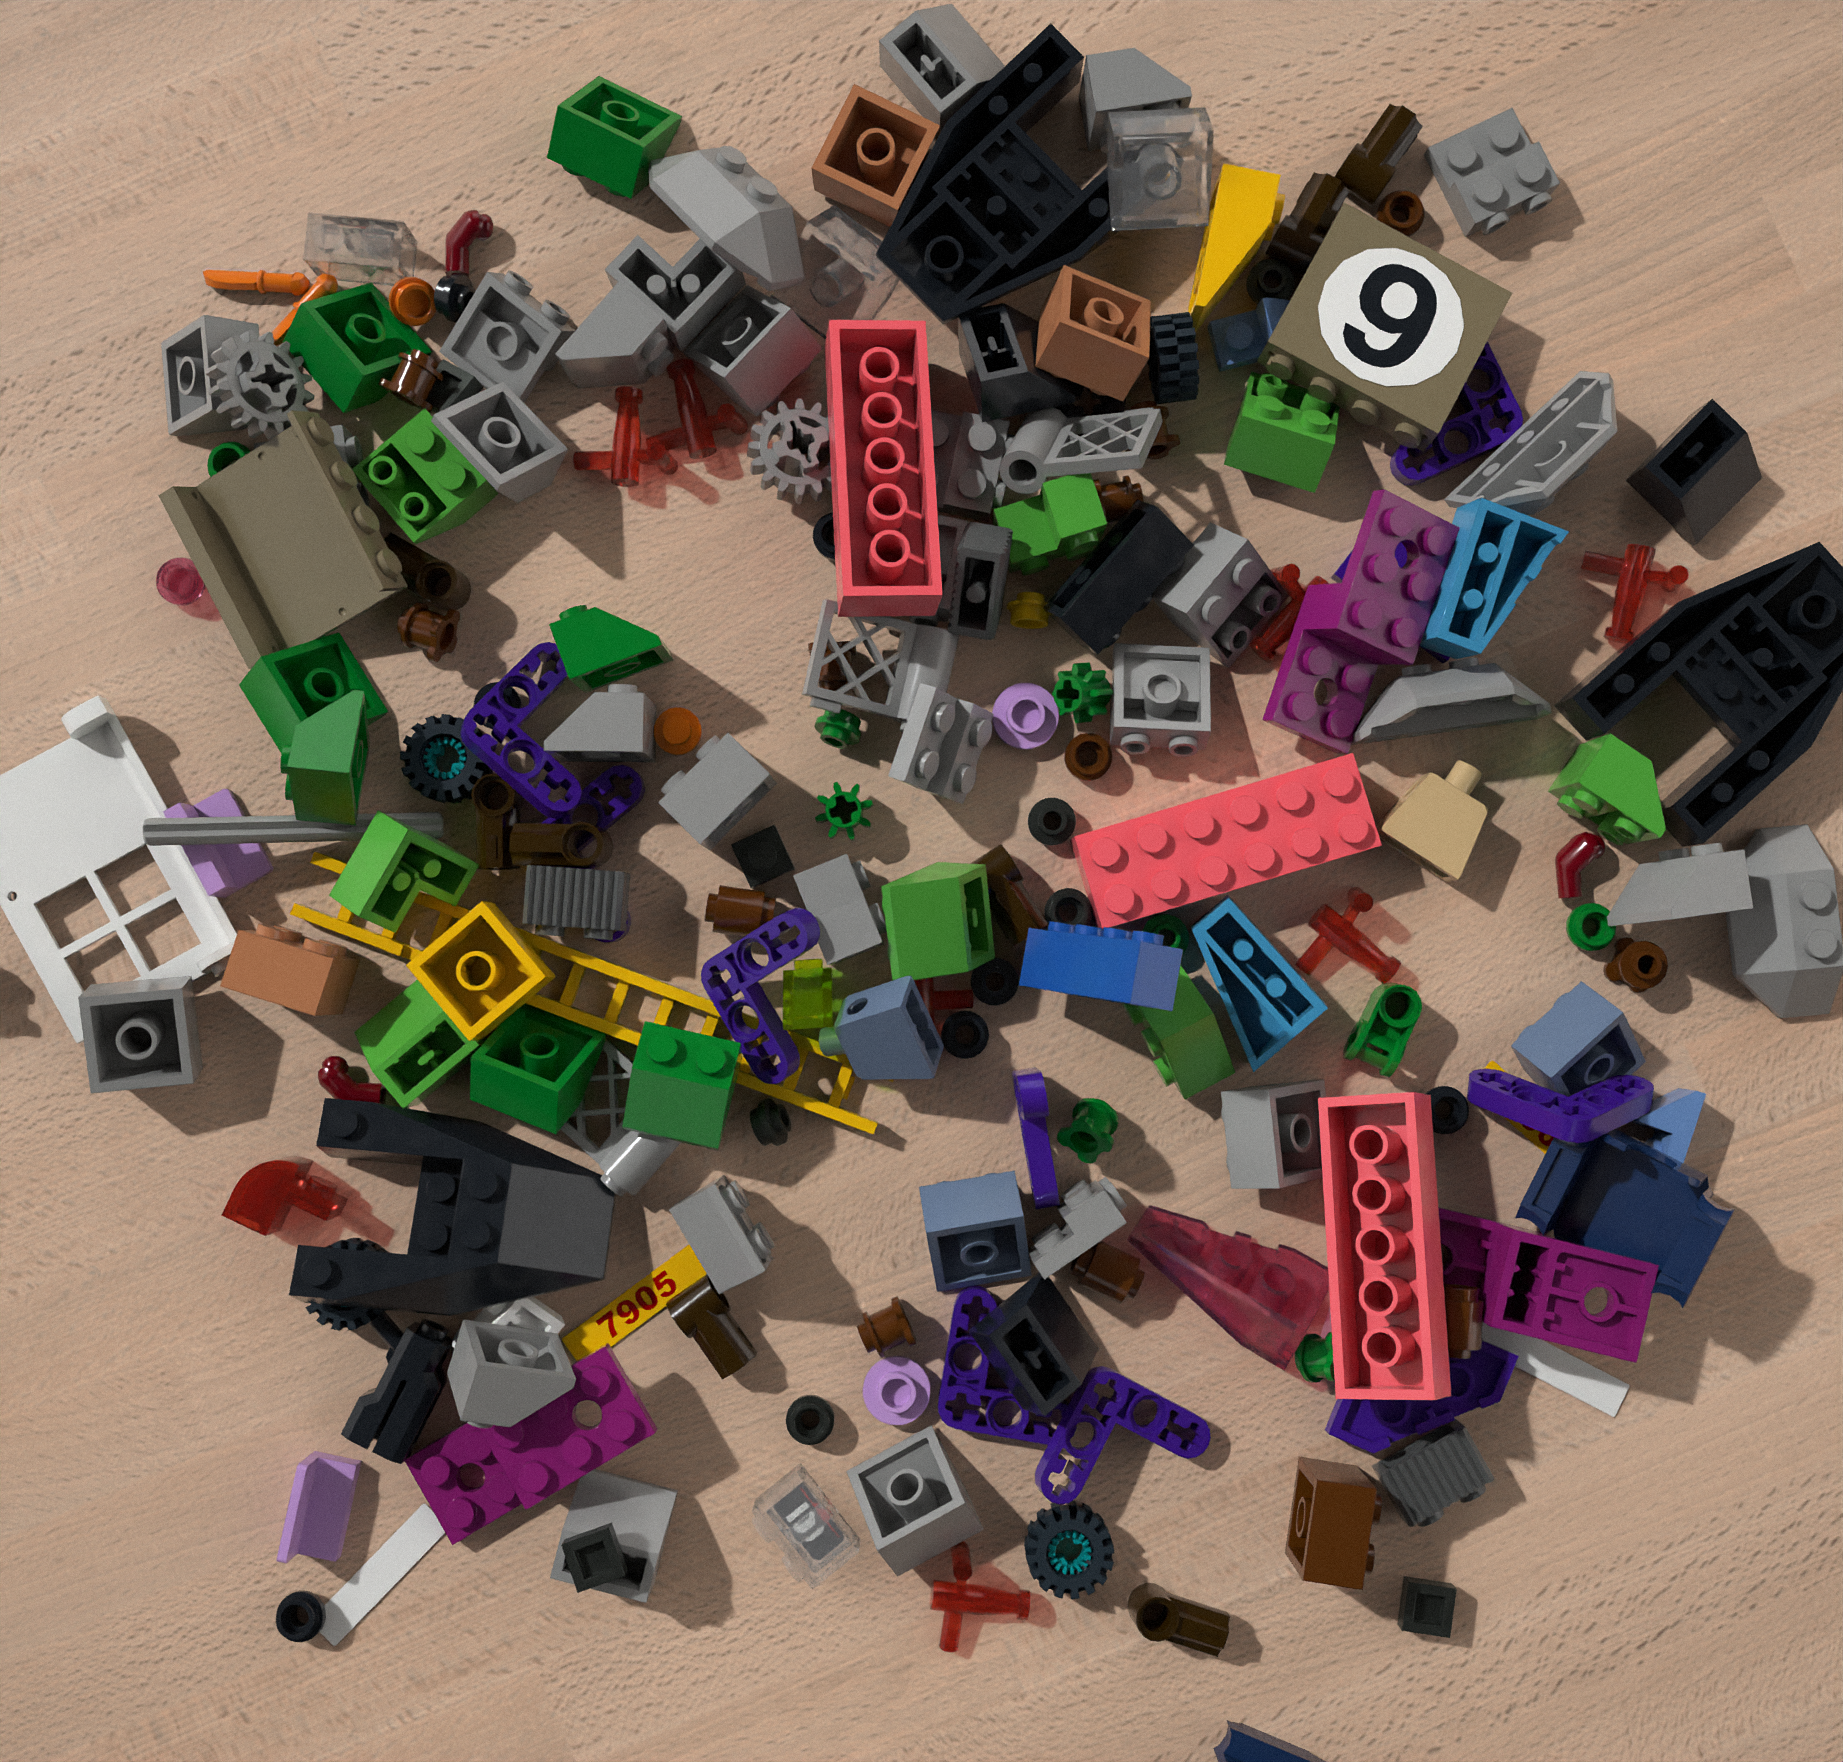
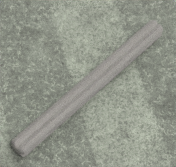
M439 812L385 813L435 839L443 836V816ZM358 814L356 826L296 820L295 815L148 818L143 823V839L150 846L360 841L375 814Z

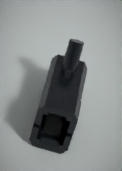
M384 1311L370 1323V1326L388 1345L389 1350L386 1359L389 1364L377 1388L370 1389L359 1397L341 1435L365 1449H368L373 1439H376L378 1441L372 1451L373 1453L391 1462L402 1464L411 1455L447 1383L442 1365L452 1347L453 1340L447 1336L449 1332L447 1328L429 1319H422L420 1323L414 1322L403 1333Z

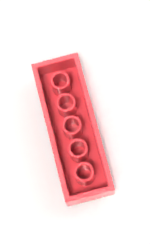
M829 320L825 342V365L838 617L935 616L943 593L926 321Z
M1353 753L1080 834L1070 840L1087 898L1092 906L1096 927L1103 929L1104 927L1110 928L1382 846Z
M1405 1092L1318 1098L1336 1399L1438 1400L1452 1396L1431 1095Z

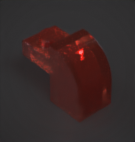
M289 1156L261 1163L246 1172L236 1184L221 1216L267 1236L281 1230L292 1205L324 1221H329L341 1215L348 1198L336 1193L338 1186L324 1178L310 1176L309 1180L306 1179L313 1160Z

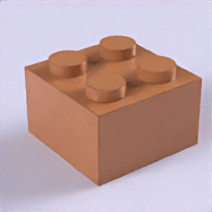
M854 84L811 168L814 190L890 227L940 135V125Z
M1064 265L1040 309L1035 367L1049 372L1055 378H1065L1088 387L1098 395H1108L1124 401L1149 359L1151 300Z
M258 923L256 931L238 930L220 986L313 1016L342 1015L360 960L346 956L348 947L323 939L317 941L305 938L304 942H301L303 933L278 925L272 927Z

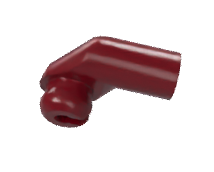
M477 210L464 212L447 233L445 238L446 276L451 277L453 274L458 273L469 277V247L476 238L485 241L493 233V220L489 215L479 214Z
M1588 832L1575 835L1556 854L1555 868L1558 899L1583 897L1581 872L1595 858L1600 859L1605 852V843L1600 836Z
M330 1056L322 1062V1068L318 1071L319 1084L334 1099L385 1104L386 1088L382 1083L356 1082L347 1073L349 1070L347 1061L340 1056Z

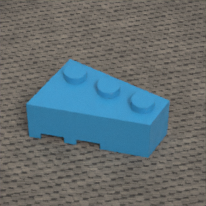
M1479 498L1458 507L1452 524L1460 529L1420 646L1456 660L1481 654L1516 606L1514 602L1527 584L1537 577L1542 570L1541 565L1554 547L1561 544L1569 531L1484 498Z
M1228 894L1192 925L1193 934L1251 1068L1255 1072L1326 1011L1328 1007Z

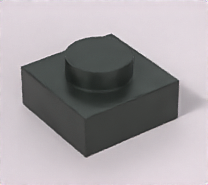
M443 359L436 370L444 378L441 382H435L426 402L434 407L432 409L433 412L438 413L478 394L483 389V386L475 376Z
M775 825L731 844L752 889L795 869Z
M612 1522L564 1539L561 1544L577 1593L624 1577L628 1572Z
M1404 1576L1397 1623L1399 1628L1407 1632L1450 1638L1456 1587L1452 1583Z

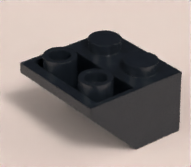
M1005 303L981 307L958 317L959 355L982 422L1075 403V394L1069 380L1055 378L1049 372L1035 367L1039 322Z
M1711 399L1690 414L1625 481L1692 546H1695L1762 479L1748 433L1720 405Z
M1040 1272L969 1330L1022 1409L1042 1416H1046L1082 1385L1098 1351V1347L1049 1277L1044 1279Z

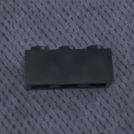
M1137 499L1042 609L1081 646L1098 655L1103 649L1110 647L1117 641L1121 635L1122 627L1133 614L1141 611L1150 603L1154 590L1167 576L1174 574L1180 569L1185 561V555L1194 544L1157 506Z

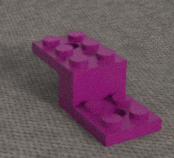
M1385 489L1373 491L1342 583L1308 585L1262 720L1337 754H1348L1353 741V733L1357 729L1378 665H1412L1414 663L1460 528ZM1400 542L1407 551V560L1402 568L1398 565L1395 558V549ZM1319 680H1322L1327 687V696L1321 705L1316 702L1314 697V688Z
M1438 1207L1441 1244L1445 1246L1448 1253L1447 1261L1443 1266L1444 1284L1478 1287L1479 1299L1484 1301L1483 1323L1493 1328L1637 1363L1653 1294L1651 1291L1655 1285L1659 1265L1555 1239L1537 1231ZM1602 1287L1607 1294L1606 1307L1597 1314H1590L1584 1305L1585 1296L1591 1289Z
M609 1343L571 1365L576 1377L573 1389L511 1427L493 1425L491 1428H477L466 1422L413 1453L405 1460L406 1465L452 1545L521 1504L527 1510L656 1433L658 1428ZM590 1400L597 1403L602 1411L601 1422L594 1426L582 1424L576 1417V1406L579 1402ZM474 1463L482 1468L485 1474V1481L482 1486L473 1488L463 1483L460 1472L464 1464Z

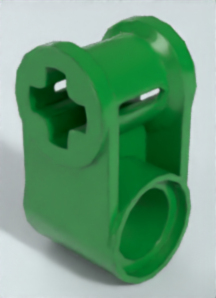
M1392 982L1383 983L1376 987L1371 993L1359 1021L1347 1039L1343 1050V1058L1350 1061L1357 1058L1380 1069L1381 1076L1390 1078L1401 1062L1407 1041L1421 1014L1422 1002L1418 993L1410 986ZM1399 992L1405 999V1009L1401 1015L1391 1018L1385 1011V1002L1389 995ZM1369 1043L1373 1046L1380 1048L1382 1050V1053H1378L1368 1048L1367 1044Z

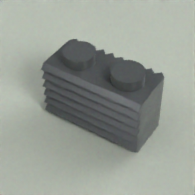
M969 522L965 526L957 548V563L954 568L956 570L952 585L954 588L951 594L950 616L947 627L950 633L986 640L995 639L1002 614L1013 530L1010 528L977 522Z
M527 865L522 924L535 925L536 935L564 936L565 927L584 928L583 938L613 940V930L626 931L630 874L621 871Z
M1457 1419L1442 1425L1372 1465L1398 1514L1409 1527H1413L1416 1524L1424 1527L1438 1521L1444 1515L1443 1508L1449 1507L1452 1503L1459 1500L1465 1503L1480 1497L1486 1491L1485 1484L1495 1479L1468 1430Z

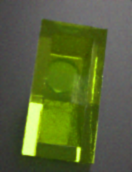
M823 959L794 960V970H783V1030L834 1027L836 1021L834 968H823Z

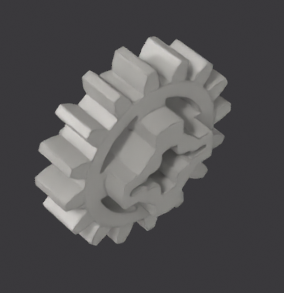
M248 330L240 336L235 334L222 342V347L212 352L211 358L216 364L206 370V375L216 380L217 385L208 389V394L220 396L223 403L219 405L216 411L219 414L229 411L234 416L231 422L232 428L237 429L246 424L248 425L249 437L255 438L264 433L269 440L292 426L287 413L292 410L309 412L304 405L314 400V394L304 390V384L313 380L312 375L300 373L298 367L302 365L304 359L302 356L292 359L288 355L290 343L287 341L276 346L274 345L273 333L267 332L257 337L254 330Z
M797 399L795 409L789 410L787 405L780 401L777 404V415L774 416L772 413L764 410L760 421L762 426L753 425L751 428L750 438L753 441L748 443L747 457L754 459L751 461V474L759 475L763 473L761 488L766 490L773 485L778 488V500H782L787 492L794 493L796 504H801L804 494L810 493L817 502L821 500L822 487L832 492L830 461L822 471L818 468L819 462L825 460L826 454L830 453L828 416L824 418L820 415L821 403L817 402L810 411L804 409L802 399ZM779 431L780 441L774 442L772 448L768 449L767 446L771 438Z

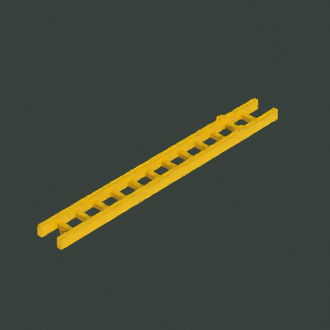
M314 852L310 861L312 864L339 874L343 872L347 865L344 861L319 852ZM421 890L414 900V903L441 912L428 946L451 927L454 917L461 919L471 910L458 904L455 907ZM294 903L290 915L412 960L423 951L417 947L395 940L399 928L396 933L383 928L382 934L351 923L354 913L343 905L337 917ZM514 926L540 957L542 952L546 951L574 962L560 1001L536 993L526 1004L638 1046L642 1032L617 1023L631 984L663 996L653 1023L667 1026L675 1002L678 1001L707 1012L708 1015L700 1034L714 1036L721 1016L710 999ZM587 967L619 979L604 1018L573 1007ZM742 1012V1018L746 1025L752 1029H758L759 1018ZM786 1028L793 1042L798 1046L800 1064L797 1071L785 1079L783 1086L780 1084H767L758 1079L756 1075L750 1073L752 1069L745 1057H742L736 1083L874 1135L878 1121L840 1107L842 1099H848L856 1078L852 1076L853 1068L846 1054L827 1057L843 1063L828 1103L795 1090L809 1051L824 1056L820 1049L819 1040ZM764 1035L757 1039L759 1044L762 1043ZM885 1079L894 1082V1079Z

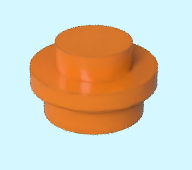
M406 277L399 280L392 287L389 294L391 312L399 321L406 325L420 326L426 324L436 313L434 289L429 283L417 277Z
M681 707L667 709L659 715L655 722V740L659 747L669 754H687L693 751L701 740V723L696 715L688 709Z

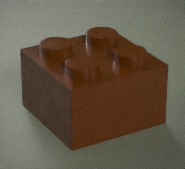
M1306 1457L1298 1458L1285 1554L1303 1581L1363 1590L1365 1574L1371 1575L1373 1571L1375 1550L1374 1545L1370 1544L1372 1524L1377 1525L1380 1521L1382 1499L1381 1495L1377 1494V1488L1356 1465Z

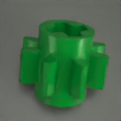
M1090 662L1074 663L1072 670L1059 671V680L1052 692L1055 703L1060 709L1059 715H1073L1075 723L1092 722L1093 716L1107 714L1108 711L1105 706L1109 703L1113 690H1111L1110 683L1105 678L1106 671H1092Z
M834 782L835 794L830 798L818 795V801L826 806V813L817 815L815 820L817 823L827 821L831 823L832 826L828 833L829 838L833 839L840 830L846 831L849 839L854 841L855 833L853 829L859 824L866 828L871 827L869 820L863 817V810L873 807L872 800L859 801L857 796L860 793V785H854L849 793L842 792L839 783ZM840 800H846L849 806L857 805L858 807L857 811L851 813L852 821L847 824H843L840 817H831V813L838 810L837 802Z

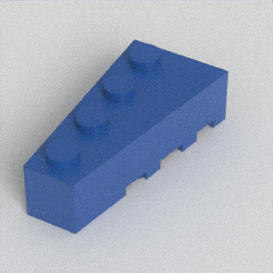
M1049 921L1048 930L1028 929L1019 986L1173 1011L1183 949L1163 946L1164 936L1135 930L1131 932L1107 927L1103 929L1080 924L1075 926Z

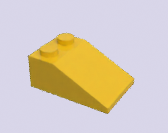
M1223 163L1209 201L1188 306V312L1190 317H1192L1195 332H1197L1255 258L1262 241H1271L1275 224H1279L1285 202V194L1277 193L1280 174Z

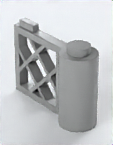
M1055 407L1028 412L999 466L1000 476L1004 484L1017 493L1030 494L1037 492L1047 477L1140 469L1143 467L1162 425L1161 410L1151 407L1125 410L1122 413L1066 418ZM1126 449L1132 450V451L1122 452V451H1124V450H1126Z
M829 599L823 600L802 695L812 697L810 707L840 713L841 705L885 716L900 722V731L903 732L920 683L936 687L947 693L959 635L952 634L946 629L928 625H917L889 616L848 617L859 636L839 648L830 633L833 614L838 615V604L836 601ZM862 622L873 624L875 626L870 628L869 630H866ZM883 628L901 632L897 652L884 660L871 635ZM863 641L876 665L856 677L843 653ZM827 645L831 653L824 657ZM835 659L847 678L848 683L836 691L817 687L822 666ZM894 662L893 671L891 673L888 665ZM878 671L881 672L889 686L885 705L870 701L860 684ZM850 689H853L857 697L846 695L844 693Z
M606 1038L602 1050L607 1053L608 1075L591 1076L589 1082L609 1081L610 1109L585 1110L584 1093L577 1111H574L570 1116L577 1117V1127L567 1120L561 1130L599 1164L600 1168L604 1171L601 1181L610 1190L621 1197L626 1192L636 1195L681 1142L623 1129V1121L619 1125V1114L625 1113V1107L618 1108L617 1080L630 1079L633 1061ZM616 1062L628 1073L617 1074ZM610 1114L611 1135L599 1148L587 1137L586 1116Z

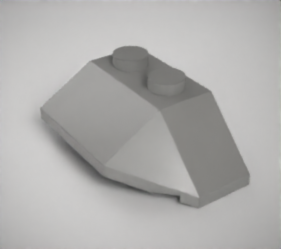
M722 146L720 148L697 150L651 160L648 167L650 188L714 253L738 270L757 277V283L768 291L801 285L804 279V271L792 206L778 193L776 186L772 182L763 178L746 162L747 159L743 153L731 146Z
M1579 371L1444 499L1447 505L1458 508L1479 498H1484L1526 515H1534L1547 508L1554 501L1555 494L1561 488L1587 470L1589 462L1603 450L1617 432L1614 383L1610 374Z
M1477 657L1449 662L1450 669L1433 672L1431 664L1403 668V676H1399L1388 683L1353 733L1351 745L1536 720L1551 714V707L1549 702L1496 663L1479 665Z
M1807 824L1756 829L1750 838V842L1743 849L1745 850L1753 908L1726 912L1733 976L1756 998L1768 1006L1769 1010L1777 1018L1829 1014L1843 974V943L1834 868Z

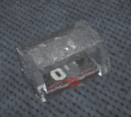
M308 212L303 260L317 276L331 274L336 277L337 281L372 282L373 284L394 286L395 283L403 278L414 277L418 242L404 221Z
M801 1463L755 1499L751 1511L755 1516L752 1518L755 1529L767 1543L773 1540L785 1554L782 1557V1561L788 1572L798 1582L804 1579L812 1590L859 1553L860 1538Z

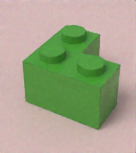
M1091 473L1066 475L1042 483L1040 495L996 508L992 518L994 526L1013 530L1008 570L1009 573L1021 570L1022 575H1031L1043 571L1050 566L1048 561L1066 556L1068 561L1087 557L1094 550V546L1100 543L1107 526Z
M378 810L329 896L358 917L396 933L420 890L456 907L479 864L448 844Z
M1181 965L1173 1011L1122 1003L1133 1025L1136 1026L1142 1022L1146 1028L1141 1031V1035L1153 1057L1160 1056L1153 1063L1166 1087L1174 1083L1184 1100L1236 1073L1214 1013Z

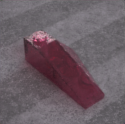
M1152 1205L1148 1206L1127 1239L1134 1248L1241 1346L1284 1371L1329 1291L1328 1267L1295 1248L1279 1244L1277 1249L1251 1242V1235L1236 1231L1234 1236H1229L1209 1230L1205 1221Z

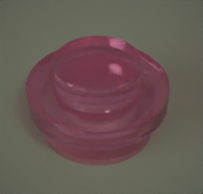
M182 557L170 559L157 572L156 586L159 594L166 601L174 605L185 606L192 604L202 596L205 590V584L193 561Z

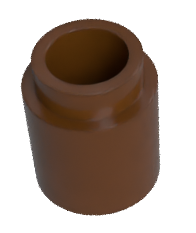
M720 885L718 894L709 893L704 921L713 923L714 933L745 937L773 919L776 898L764 897L765 892Z
M1103 1241L1098 1242L1072 1261L1069 1270L1070 1275L1078 1278V1284L1118 1303H1122L1126 1296L1131 1298L1136 1296L1144 1279L1145 1272L1138 1269L1140 1265L1139 1258Z
M1444 1284L1449 1357L1459 1359L1471 1358V1350L1482 1349L1484 1301L1479 1299L1478 1287Z

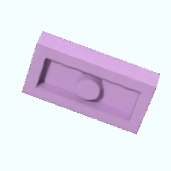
M222 789L195 805L179 802L163 811L166 818L245 816L233 792L229 789ZM260 843L181 845L208 896L226 898L273 871V866Z
M314 1451L297 1465L277 1562L288 1563L297 1554L334 1562L341 1557L361 1460Z

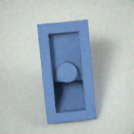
M1262 298L1256 310L1209 322L1207 329L1219 372L1257 362L1290 300Z
M1675 1089L1652 1100L1651 1111L1631 1122L1655 1130L1653 1137L1649 1138L1645 1144L1684 1163L1706 1094L1696 1090Z

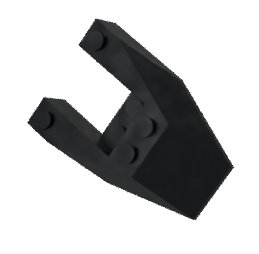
M1051 23L947 120L876 253V257L943 325L1061 270L1064 265L1070 266L1082 260L1145 213L1178 181L1184 158L1151 125L1083 190L1026 134L1080 82L1084 56Z
M1820 542L1677 602L1586 676L1554 705L1587 741L1606 734L1663 681L1672 675L1722 729L1730 740L1661 801L1666 829L1682 847L1705 843L1813 745L1843 691V567Z
M325 1098L316 1146L329 1157L422 1166L408 1252L406 1255L298 1245L289 1296L304 1303L453 1316L605 1280L616 1194L601 1181V1174L480 1121L409 1108L403 1109L402 1107L375 1102Z

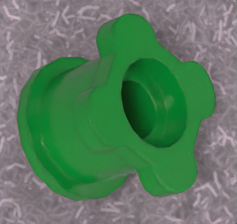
M1084 1098L1078 1101L1072 1111L1073 1121L1071 1125L1060 1128L1057 1140L1061 1145L1067 1146L1077 1153L1078 1158L1082 1162L1091 1164L1096 1162L1100 1153L1111 1151L1114 1145L1111 1135L1118 1128L1119 1118L1116 1111L1103 1100Z
M1329 1332L1325 1338L1316 1333L1306 1334L1295 1350L1296 1367L1303 1378L1310 1383L1320 1382L1323 1378H1326L1328 1381H1335L1332 1332Z

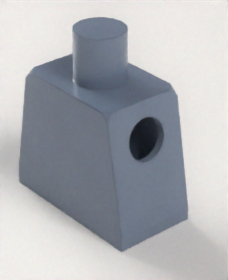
M911 975L848 995L842 1002L834 1026L822 1028L819 1032V1045L823 1055L829 1057L846 1054L856 1076L863 1080L932 1079L935 1077L944 1048Z

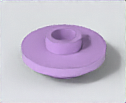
M1018 683L1006 688L996 699L992 711L994 714L992 723L1000 739L1009 746L1022 750L1034 749L1046 743L1054 734L1059 720L1058 707L1053 696L1043 687L1033 683Z
M889 1356L879 1360L870 1368L864 1380L863 1398L866 1407L876 1419L889 1425H904L914 1421L924 1412L930 1399V1382L925 1370L916 1361L905 1356Z

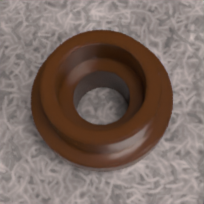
M1402 190L1394 191L1386 195L1380 202L1376 211V220L1410 237L1419 230L1423 223L1424 207L1418 196L1414 193ZM1396 210L1403 212L1406 215L1407 221L1403 223L1396 221L1392 217V212Z
M1083 733L1074 737L1067 745L1064 754L1065 765L1068 771L1077 779L1093 781L1102 777L1110 768L1112 751L1107 741L1101 736L1093 733ZM1084 749L1092 750L1096 754V763L1092 766L1083 765L1079 760V753Z

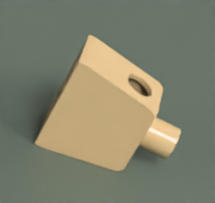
M1457 760L1446 779L1432 772L1422 775L1376 824L1380 840L1443 881L1458 880L1463 873L1488 812V808L1484 804L1469 796L1482 777V773L1472 765Z

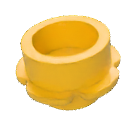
M1036 592L1018 593L1016 600L1007 604V609L1011 613V625L1025 629L1047 627L1049 614L1042 609L1047 604L1045 596Z

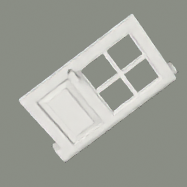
M99 695L71 709L61 718L71 738L0 775V906L77 1044L84 1041L78 997L84 990L66 959L67 957L116 931L141 975L133 981L192 976V982L210 972H213L215 977L224 974L237 936V932L218 898L208 896L182 846H150L144 842V820L148 818H166L163 811L168 808L108 700ZM147 845L171 889L121 916L96 871ZM86 877L111 922L60 948L36 904ZM13 892H15L14 901L11 899V894ZM177 899L201 944L151 970L127 925Z

